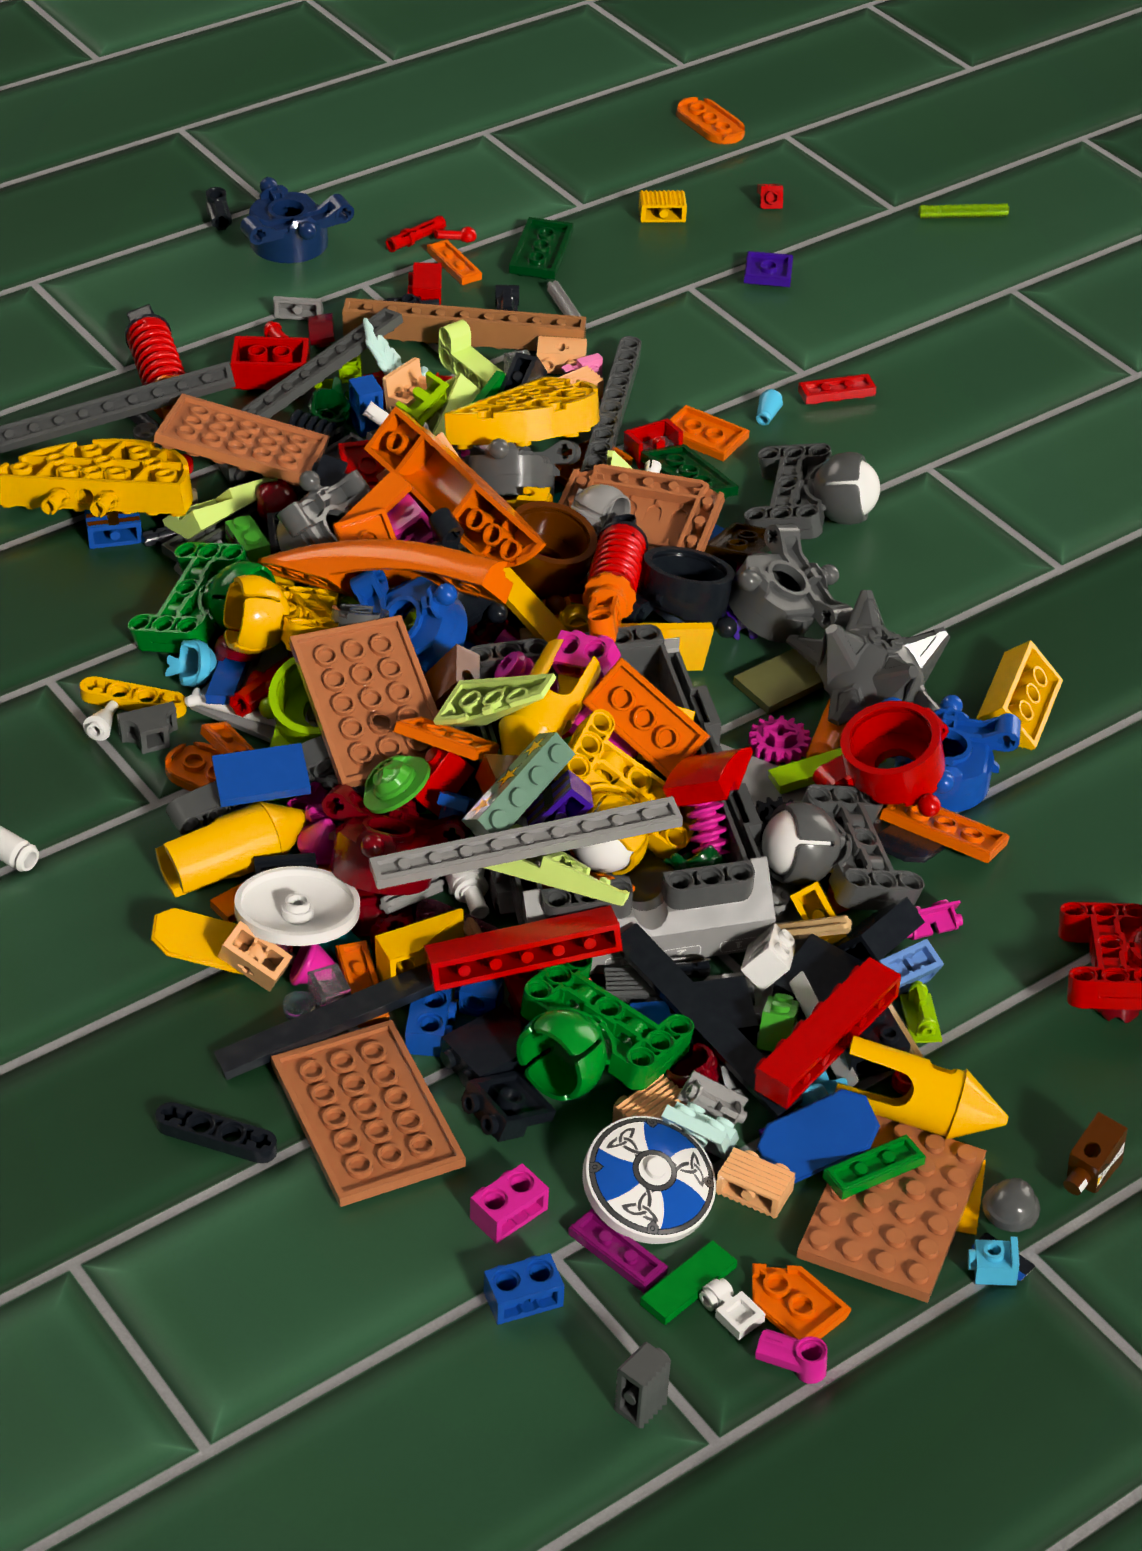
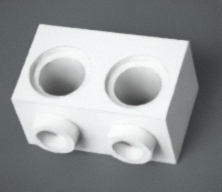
M774 923L748 944L741 971L761 992L790 970L796 948L793 936L789 931L781 929Z

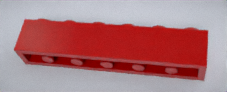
M611 905L424 945L428 973L435 992L623 951L620 924Z
M871 957L861 966L856 965L849 977L842 984L838 983L824 1002L820 1001L817 1003L812 1014L805 1021L800 1020L797 1023L793 1033L787 1039H781L774 1051L767 1058L764 1057L757 1063L754 1070L756 1075L754 1090L783 1108L788 1109L849 1047L853 1035L859 1037L898 997L901 974Z

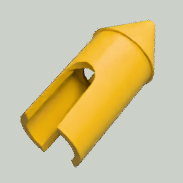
M555 639L546 644L529 675L548 674L564 639ZM593 656L570 694L562 695L549 689L543 699L517 710L500 720L498 728L502 755H520L539 733L557 732L562 738V735L570 730L584 705L582 701L592 691L601 674V666L595 656Z
M263 801L253 802L251 805L216 818L205 827L155 848L158 865L169 890L177 898L228 878L242 877L254 872V857L287 855L297 842L301 830L310 822L306 821L303 809Z
M853 1035L849 1045V1054L906 1074L911 1079V1087L906 1094L898 1098L883 1096L838 1082L835 1092L845 1089L865 1095L875 1115L945 1137V1140L1006 1126L1009 1116L968 1069L964 1071L958 1068L952 1070L932 1064L930 1059Z

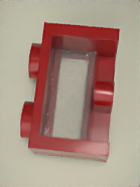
M668 418L624 431V450L635 459L639 469L645 467V464L640 461L641 451L683 444V431Z

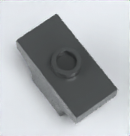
M173 701L117 714L119 736L122 743L130 742L138 745L142 754L170 748L169 734L178 730L176 707Z

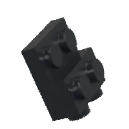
M519 1070L471 1079L468 1081L461 1098L464 1111L468 1114H473L481 1122L482 1131L486 1135H492L498 1142L523 1137L528 1126L553 1121L556 1113L553 1106Z

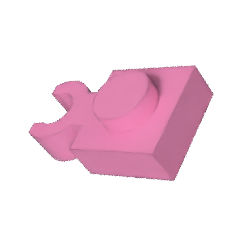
M599 353L577 359V365L567 364L562 366L561 370L567 374L588 365L591 370H594L595 373L597 372V375H600L602 378L603 357Z

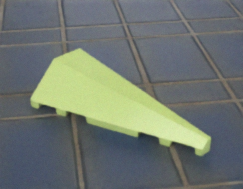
M265 477L229 488L215 499L192 505L183 516L173 517L168 515L162 521L165 527L189 540L257 501L255 494L257 488L263 483L278 481V479Z
M515 824L512 825L510 829L519 828L523 826ZM563 851L484 867L485 869L619 906L625 904L630 894L627 890H620L611 886V881L606 877H601L600 880L590 875L591 868Z

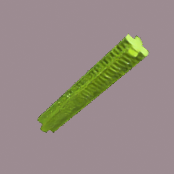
M1008 203L989 205H920L918 216L921 219L922 216L924 219L925 216L926 219L928 216L929 219L930 216L933 219L934 216L936 219V216L941 218V215L943 218L944 215L946 218L947 215L948 218H950V215L951 218L952 215L954 218L955 215L957 218L958 215L959 218H961V215L962 218L963 215H965V218L966 215L968 218L969 215L970 218L972 215L973 218L974 215H976V218L977 215L980 218V215L981 217L983 215L988 217L989 214L991 217L992 214V217H994L995 214L996 217L997 214L999 217L1000 214L1002 217L1003 214V217H1005L1006 214L1007 217L1009 206Z

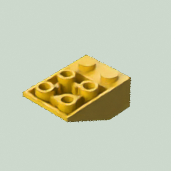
M460 908L376 935V973L379 982L427 963L424 945L464 937L463 909Z

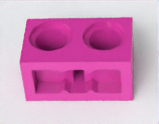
M561 630L557 639L564 640L553 660L552 666L557 674L581 678L593 656H595L601 666V674L596 681L600 682L620 659L621 653L614 640L608 636L599 635L596 637L586 635L579 630H573L572 632Z
M522 1163L513 1170L505 1171L499 1179L487 1187L478 1189L470 1197V1219L497 1244L548 1209L549 1187Z

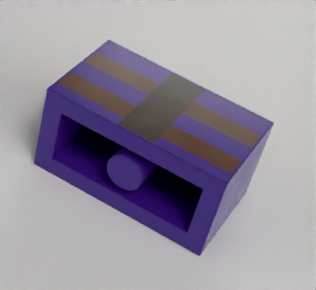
M568 769L526 809L528 826L586 814L594 806L591 787Z

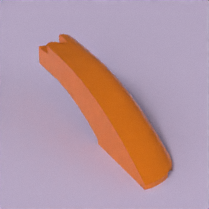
M395 406L364 447L389 472L393 471L410 483L412 487L410 492L432 514L438 509L448 508L464 529L460 543L472 554L506 563L504 568H508L529 561L546 546V543L534 529L486 481L435 435Z
M359 539L313 544L259 558L257 562L267 567L274 576L350 597L354 596L350 586V579L363 571L383 570L387 577L389 588H395L405 580H412L422 576L438 586L443 583H450L455 586L457 592L506 604L514 584L505 577L506 573L503 569L506 563L444 546L406 540Z

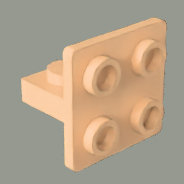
M412 358L383 377L387 413L390 414L398 401L410 407L416 400L413 397V389L415 387L427 389L426 377L421 375L419 358Z

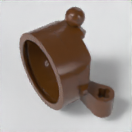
M548 501L525 503L517 507L515 511L542 538L546 546L529 561L510 568L539 599L546 600L545 606L554 615H559L566 607L564 597L569 596V594H583L585 591V585L591 569L590 565L597 546V535L591 523L583 515L570 507Z

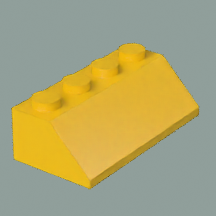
M1031 640L1004 652L976 720L984 721L1005 713L1016 715L1021 721L1020 743L1018 747L1029 750L1037 747L1063 682L1060 675Z

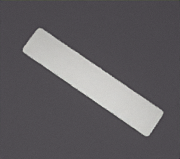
M801 971L790 981L789 985L797 1001L800 1002L803 1013L808 1018L819 1001L804 972ZM843 1052L830 1066L837 1079L846 1078L848 1081L847 1085L853 1087L858 1083V1077L853 1067L849 1070Z

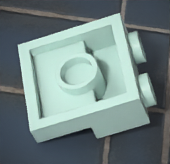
M677 1101L674 1107L667 1104L661 1115L665 1123L678 1125L684 1129L683 1132L685 1134L692 1135L705 1151L727 1160V1157L739 1140L737 1130L734 1129L735 1125L731 1121L717 1116L715 1120L705 1115L703 1108L691 1102L684 1105Z

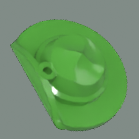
M396 755L383 760L371 771L365 782L363 797L365 807L372 813L382 814L403 806L413 799L427 783L430 776V765L424 758L417 756Z

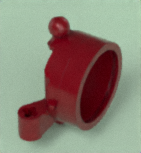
M346 784L336 785L322 801V809L328 817L344 821L343 824L329 833L328 839L334 841L330 861L331 872L344 883L372 893L385 895L416 894L428 889L432 878L377 889L370 869L369 858L465 839L471 833V830L462 822L465 815H451L437 820L423 818L416 811L417 806L414 799L393 811L382 814L372 813L365 807L363 799L351 786Z

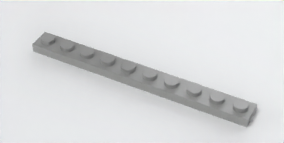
M671 796L369 858V864L377 889L678 828L682 827L683 817L674 797Z

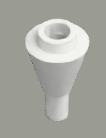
M111 700L104 709L85 719L83 728L91 739L103 741L110 736L113 716L119 708L118 703Z

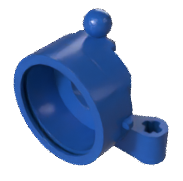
M383 570L363 571L350 579L351 589L358 598L360 605L374 606L373 612L381 614L382 608L389 611V617L401 615L404 620L408 613L414 607L416 608V619L408 634L423 674L431 669L456 644L463 646L468 627L467 614L463 604L457 598L458 592L454 585L443 583L438 586L429 579L420 576L412 580H405L389 591L387 577Z
M947 695L942 699L940 709L934 712L949 728L947 737L942 741L944 753L954 755L955 757H945V771L937 784L938 789L933 795L938 797L941 807L952 812H961L975 807L986 797L989 791L992 772L999 773L1000 767L994 760L993 750L1010 752L1018 748L1021 721L1016 715L1010 713L984 721L969 719V716L962 712V700L956 695ZM889 697L884 699L882 702L902 700L895 697ZM905 756L890 757L895 758L894 768L913 762V760Z

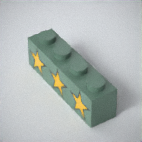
M557 732L539 733L463 817L462 822L475 836L509 830L575 756V752Z

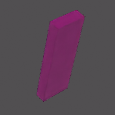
M593 1208L569 1227V1235L643 1293L648 1291L668 1272V1266L635 1240L623 1236L610 1228L601 1220Z

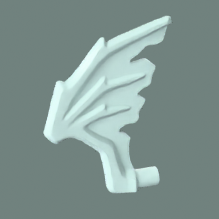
M364 317L363 327L366 336V346L377 361L378 367L387 375L403 365L401 357L394 348L389 347L388 341L382 335L375 336L372 324ZM422 366L421 375L425 376L428 368Z

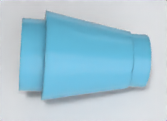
M768 389L760 395L756 421L760 425H768L783 406L782 396L778 391Z

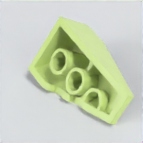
M462 373L445 381L450 385L446 389L447 402L426 422L429 431L435 436L443 432L446 437L444 413L471 404L481 391Z
M554 673L459 680L433 722L435 725L458 727L488 725L543 699L554 683L556 676Z

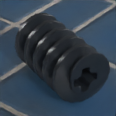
M300 409L294 411L289 420L290 425L330 436L328 446L345 435L344 427H338L336 422L329 423L327 419H321L317 415L312 417L311 413H304Z

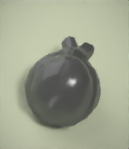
M1013 1177L994 1184L986 1191L982 1200L983 1211L989 1222L995 1227L1009 1232H1021L1032 1228L1036 1224L1041 1210L1034 1190L1027 1181L1021 1178Z

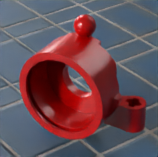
M885 701L868 706L855 714L845 725L840 738L842 755L819 766L813 774V781L815 784L855 786L879 804L893 805L903 803L905 807L917 805L921 815L933 817L939 813L941 808L940 800L933 793L938 789L937 784L945 771V755L942 741L947 737L949 728L932 709L924 708L912 702ZM892 756H905L913 760L909 764L896 768H878L882 761Z

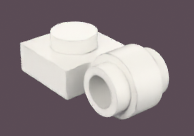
M713 1279L702 1287L703 1290L699 1294V1298L703 1306L709 1311L715 1309V1318L738 1340L765 1322L766 1314L743 1291L732 1297L734 1291L726 1279Z

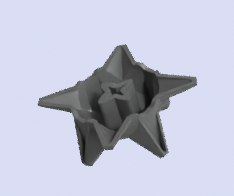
M872 590L860 591L845 630L839 625L832 624L825 629L823 640L800 635H790L786 640L787 644L815 666L816 673H819L823 681L824 689L831 695L828 721L837 726L847 723L864 708L880 703L889 697L912 702L924 708L928 707L933 711L940 709V705L928 695L924 686L951 638L944 627L912 637H901L899 634L887 630Z

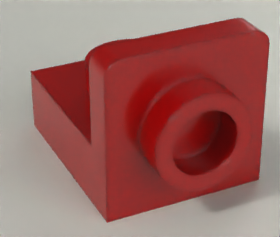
M757 184V193L760 194V207L762 209L783 208V185Z

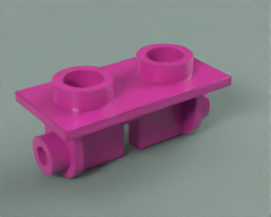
M947 899L933 903L931 907L921 909L920 906H915L925 923L907 938L916 940L932 936L934 933L930 924H934L937 934L958 930L959 926L963 925L962 915L955 912L961 903L960 900L949 902Z

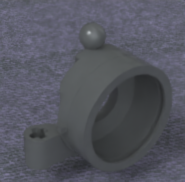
M497 438L491 441L485 450L477 445H473V448L467 449L470 450V455L466 457L461 456V452L466 449H457V445L453 446L458 456L501 497L532 496V494H523L524 487H550V494L554 497L555 476H560V470L555 465L574 464L581 457L579 445L569 440H561L543 452H534L529 446L520 447L516 446L513 442ZM566 446L572 449V455H568V459L567 456L562 455V451L566 449Z
M357 469L331 487L321 486L319 475L315 471L307 470L300 475V487L309 493L277 514L279 518L277 538L281 551L338 541L332 527L333 524L337 523L352 509V506L357 504L372 490Z
M793 523L772 524L766 528L764 539L771 554L752 553L748 555L734 576L728 602L735 616L748 629L765 639L778 643H786L790 635L804 636L815 620L824 630L832 624L839 625L845 629L853 611L850 605L833 599L828 591V586L838 581L840 575L838 569L831 564L823 565L820 568L817 563H809L802 552L800 530Z

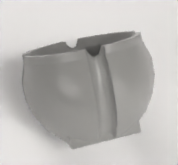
M597 484L585 489L579 488L571 509L583 515L591 523L598 537L600 531L607 524L611 523L614 517L630 514L631 502L619 489L609 485Z

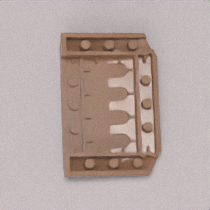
M599 464L594 465L593 470L580 472L579 468L573 469L558 503L571 508L579 488L585 489L597 484L613 486L629 498L631 502L630 514L636 516L637 526L645 533L648 540V550L656 547L675 546L704 552L725 502L723 492L716 493L710 489L707 482L700 479Z

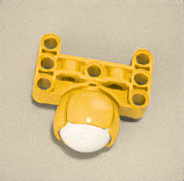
M604 709L595 710L578 725L568 743V746L575 752V756L558 773L554 780L556 781L569 769L591 787L594 806L586 814L666 798L662 789L665 784L664 780L608 741L614 730L615 721L612 715ZM678 807L683 817L682 827L568 851L576 860L585 864L593 871L612 873V875L626 874L640 863L645 856L647 848L657 857L664 859L670 858L672 854L678 853L686 847L694 831L688 829V826L696 822V819L687 818L686 814L693 811L694 807Z

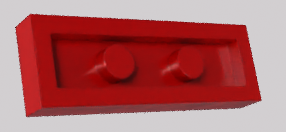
M869 374L799 382L798 392L807 405L876 396L877 387Z

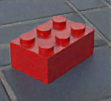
M235 336L230 365L236 387L232 389H264L268 391L310 361L309 338Z

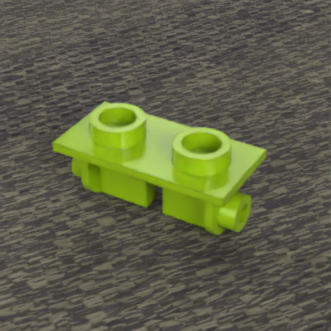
M915 981L911 984L908 994H900L907 1029L915 1043L942 1042L931 993H928L925 984L921 981Z

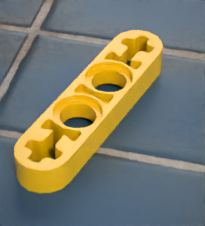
M96 676L83 679L79 685L82 700L90 704L106 706L109 701L114 700L119 705L118 709L132 711L173 701L176 707L177 718L184 716L187 711V706L184 702L185 696L176 691ZM117 693H125V694H126L125 696H122V697H115V696H113L114 694H117ZM144 698H152V699H153V700L150 701V702H141V701H140L141 699H144Z

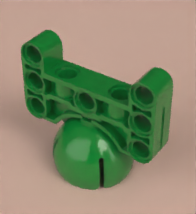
M183 543L174 551L182 575L157 614H139L134 616L128 622V628L137 648L141 651L180 653L181 642L199 639L208 645V641L215 631L213 623L224 632L229 629L223 624V615L227 591L230 584L234 582V578L242 575H258L276 584L275 578L267 567L259 563L250 562L244 546L240 544Z
M592 958L546 967L525 984L520 1013L522 1017L530 1022L520 1033L516 1052L519 1064L525 1066L534 1057L550 1048V1052L526 1068L525 1075L536 1089L555 1100H572L588 1093L601 1079L606 1065H608V1073L622 1081L626 1087L632 1090H644L688 1053L694 1031L693 1021L685 1015L674 1014L658 1025L589 980Z

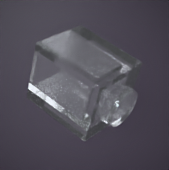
M337 963L307 972L308 994L316 1009L351 995V988Z

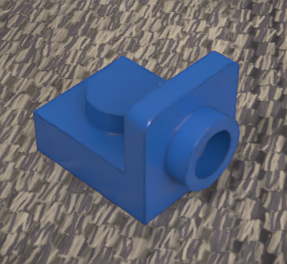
M450 791L440 792L437 804L442 805L438 818L441 819L451 815H466L474 806L476 799Z

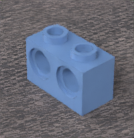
M928 939L879 960L883 965L901 974L898 996L908 992L911 984L915 981H921L923 984L929 982L944 965Z

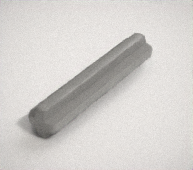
M556 280L553 282L549 281L547 283V291L563 315L581 316L559 282Z
M439 877L432 878L430 887L416 894L385 895L380 899L379 909L384 910L386 914H390L434 896L444 890L443 885L445 881L444 879L440 880Z

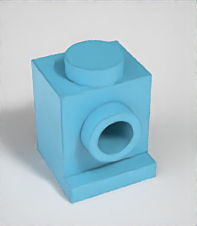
M1011 1236L1010 1241L975 1240L974 1249H968V1270H974L975 1284L1017 1286L1020 1265L1018 1237Z

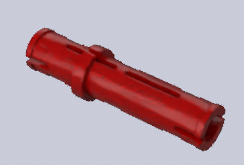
M438 215L413 228H405L399 234L387 238L385 241L386 247L390 252H395L405 246L411 247L416 241L434 234L435 230H444L446 221L444 217Z

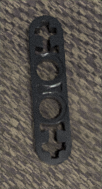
M174 1102L159 1106L155 1113L157 1129L166 1136L256 1163H268L276 1157L278 1152L276 1136L273 1132ZM198 1124H206L210 1127L207 1131L201 1133L192 1129ZM228 1133H236L241 1136L238 1140L232 1142L223 1139Z

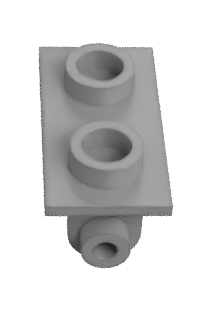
M693 1070L677 1096V1099L685 1103L691 1102L705 1110L706 1114L717 1118V1116L723 1117L733 1124L737 1122L742 1124L747 1117V1112L743 1108L748 1101L747 1097Z

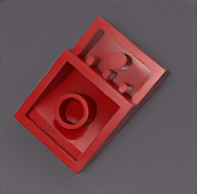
M751 747L689 756L675 766L662 789L666 797H674L678 807L727 800L730 791L739 790L753 750Z

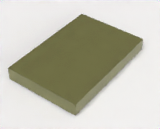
M795 649L784 652L733 678V684L767 714L824 688L823 681L819 673H816L815 666Z

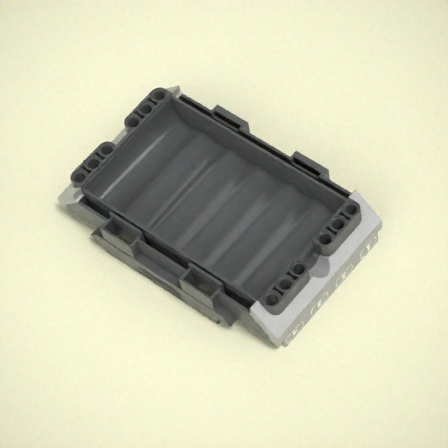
M652 624L619 627L615 644L621 653L620 658H624L676 706L695 711L693 721L711 736L695 755L722 751L720 746V718L707 686L693 687L679 651L680 637L664 639L661 630ZM532 638L477 645L469 650L480 654V679L495 678V670L508 654L520 651L536 663L548 642L544 639ZM551 666L548 673H554L556 679L558 680V674L554 670L553 666ZM492 723L483 726H453L456 729L498 743ZM460 756L475 768L461 787V792L463 796L476 799V804L483 796L475 777L482 759L471 760ZM647 762L651 772L666 782L667 778L652 764ZM741 783L739 790L730 791L727 800L719 801L723 802L724 806L716 810L717 813L726 815L724 820L718 822V825L728 827L726 832L720 834V837L727 838L730 841L722 846V849L731 851V853L723 854L726 863L673 871V867L664 863L663 859L657 857L647 848L643 859L630 872L623 875L606 873L615 878L610 880L611 886L630 892L623 906L558 888L543 889L540 883L485 869L484 877L489 885L488 891L494 910L499 909L500 915L516 913L519 925L611 905L620 924L621 933L637 923L676 962L746 952L748 944L776 921L767 856L763 855L760 846L762 823L746 783ZM526 811L513 825L528 826ZM694 831L692 837L697 835L698 832ZM689 841L686 847L680 850L678 854L682 856L686 852L692 853V850L700 845ZM568 850L563 851L568 855L572 856ZM619 952L592 957L590 975L604 973V968L632 966Z

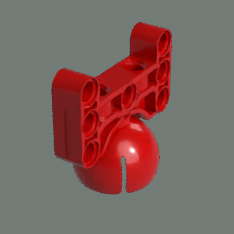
M1067 902L1062 904L1059 916V937L1067 942L1089 943L1092 967L1079 966L1069 971L1068 1004L1082 1009L1142 1010V905L1135 903Z

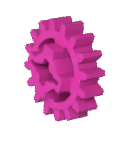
M771 715L768 721L759 719L758 725H752L748 744H750L757 758L764 757V761L775 762L777 766L782 762L789 764L792 760L795 762L801 760V756L806 757L811 743L810 731L804 730L803 723L795 724V718L787 721L783 715H780L779 719H774Z

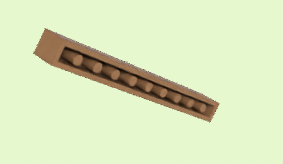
M346 298L342 310L343 336L361 325L364 317L369 319L383 308H387L402 314L403 323L396 327L394 331L386 334L384 339L402 342L438 343L439 329L458 320H464L469 325L472 347L537 351L539 336L586 339V317L356 298Z

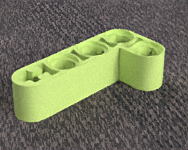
M458 320L439 329V359L441 364L453 375L456 376L462 373L482 390L496 371L503 372L471 347V330L466 321Z

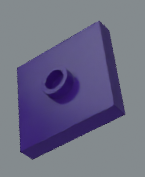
M747 251L744 283L790 287L793 255Z

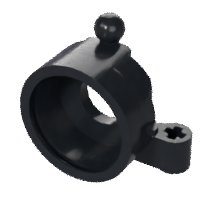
M448 508L436 510L428 520L433 542L430 544L459 550L458 545L463 536L464 529ZM458 592L457 598L463 604L467 614V630L486 618L493 624H501L507 620L508 609L504 604Z
M675 546L652 548L644 554L633 611L627 618H623L621 621L624 623H642L652 610L658 609L687 622H712L714 630L717 631L719 636L730 638L737 631V623L733 618L725 617L735 572L728 563L706 552Z

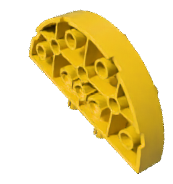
M541 377L444 413L446 438L451 445H457V449H471L473 445H489L491 441L497 438L523 447L530 446L531 441H542L561 436L577 437L579 432H589L591 427L599 422L598 387L583 380H576L575 383L571 384L570 378Z
M118 438L93 439V444L77 446V441L21 455L18 457L19 462L9 465L7 462L0 465V505L3 508L25 506L26 509H36L41 507L43 512L48 515L50 513L54 515L61 509H73L76 512L90 510L95 517L100 515V518L110 511H121L123 514L140 512L150 516L170 514L173 517H180L186 514L193 501L189 467L186 458L175 449L157 448L151 441Z

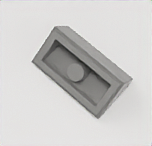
M273 297L274 318L308 320L309 316L324 314L322 299Z

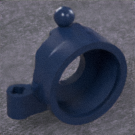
M266 177L260 182V199L251 205L249 216L242 220L240 228L250 240L251 248L258 256L278 263H299L321 255L328 246V227L349 222L354 216V208L341 194L331 195L319 206L307 194L288 192V189L283 185H278L275 179Z

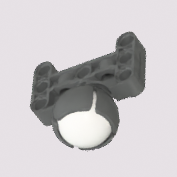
M826 443L764 447L758 452V459L762 477L766 480H775L770 506H758L748 509L744 513L745 524L767 528L772 524L793 523L800 530V540L813 539L822 534L825 517L836 523L847 525L866 521L869 512L878 501L880 481L877 473L866 462L862 454L844 452L832 456L831 446Z
M810 785L802 801L789 802L778 806L764 829L762 852L764 856H767L769 872L775 880L787 885L805 886L820 881L827 874L831 873L828 881L834 892V898L844 908L878 911L906 897L915 905L925 886L924 880L918 874L911 871L893 869L873 826L884 804H879L872 800L869 795L861 792L856 787Z

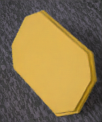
M171 908L154 915L151 940L166 956L243 975L218 958L222 945L237 926L236 923L177 908Z

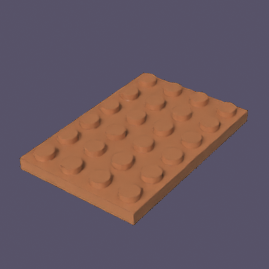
M182 393L155 432L153 443L160 444L166 449H178L185 451L190 456H202L218 464H230L237 466L242 471H254L261 473L266 478H278L287 481L291 485L300 486V475L304 471L312 470L315 462L319 463L328 446L330 436Z
M401 615L290 636L289 645L339 784H346L351 787L365 785L371 771L380 762L392 756L406 755L425 758L427 751L434 746L393 732L395 723L399 720L420 716L434 720L438 714Z
M393 1020L271 1056L272 1068L340 1207L466 1167V1157Z
M875 1115L880 1128L869 1150L907 1134L926 1156L925 1164L843 1200L839 1198L827 1183L798 1247L796 1258L928 1303L982 1168L987 1150L953 1139L945 1140V1137Z

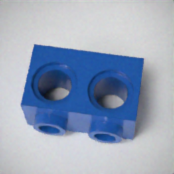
M373 374L349 379L350 422L360 437H364L367 435V432L380 427L368 417L362 415L371 401L383 409V389Z
M452 988L435 992L410 1003L405 1030V1045L410 1054L440 1057L441 1037L453 1031V1025H449V1022L456 1020L457 1002H452Z
M550 1253L541 1256H531L523 1261L508 1265H498L484 1271V1294L497 1325L563 1307L564 1283Z

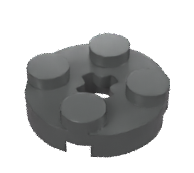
M341 604V610H339L336 605H333L331 608V620L337 623L338 627L388 618L389 611L381 608V614L373 612L374 606L360 604Z

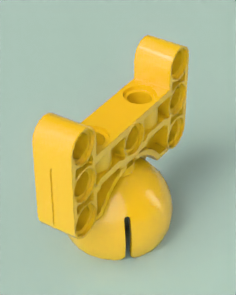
M258 575L236 577L227 591L223 624L226 628L240 631L226 630L224 632L225 642L230 649L236 652L258 654L270 650L282 640L286 645V649L291 651L289 645L290 636L338 627V624L331 620V608L333 605L337 606L339 594L321 588L275 584L269 579Z

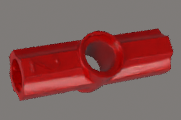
M285 657L265 672L255 670L250 674L246 686L230 696L229 705L233 708L236 715L244 717L259 707L261 700L268 697L269 686L274 674L290 658Z

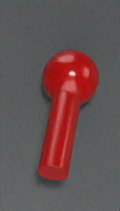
M467 226L463 227L460 231L435 230L434 237L435 239L473 242L476 240L477 234L472 227Z

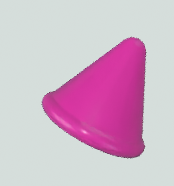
M329 818L304 826L297 838L300 853H315L317 865H330L334 841L328 839L329 833L339 826Z
M319 944L300 947L290 972L291 985L342 981L343 976L340 968Z

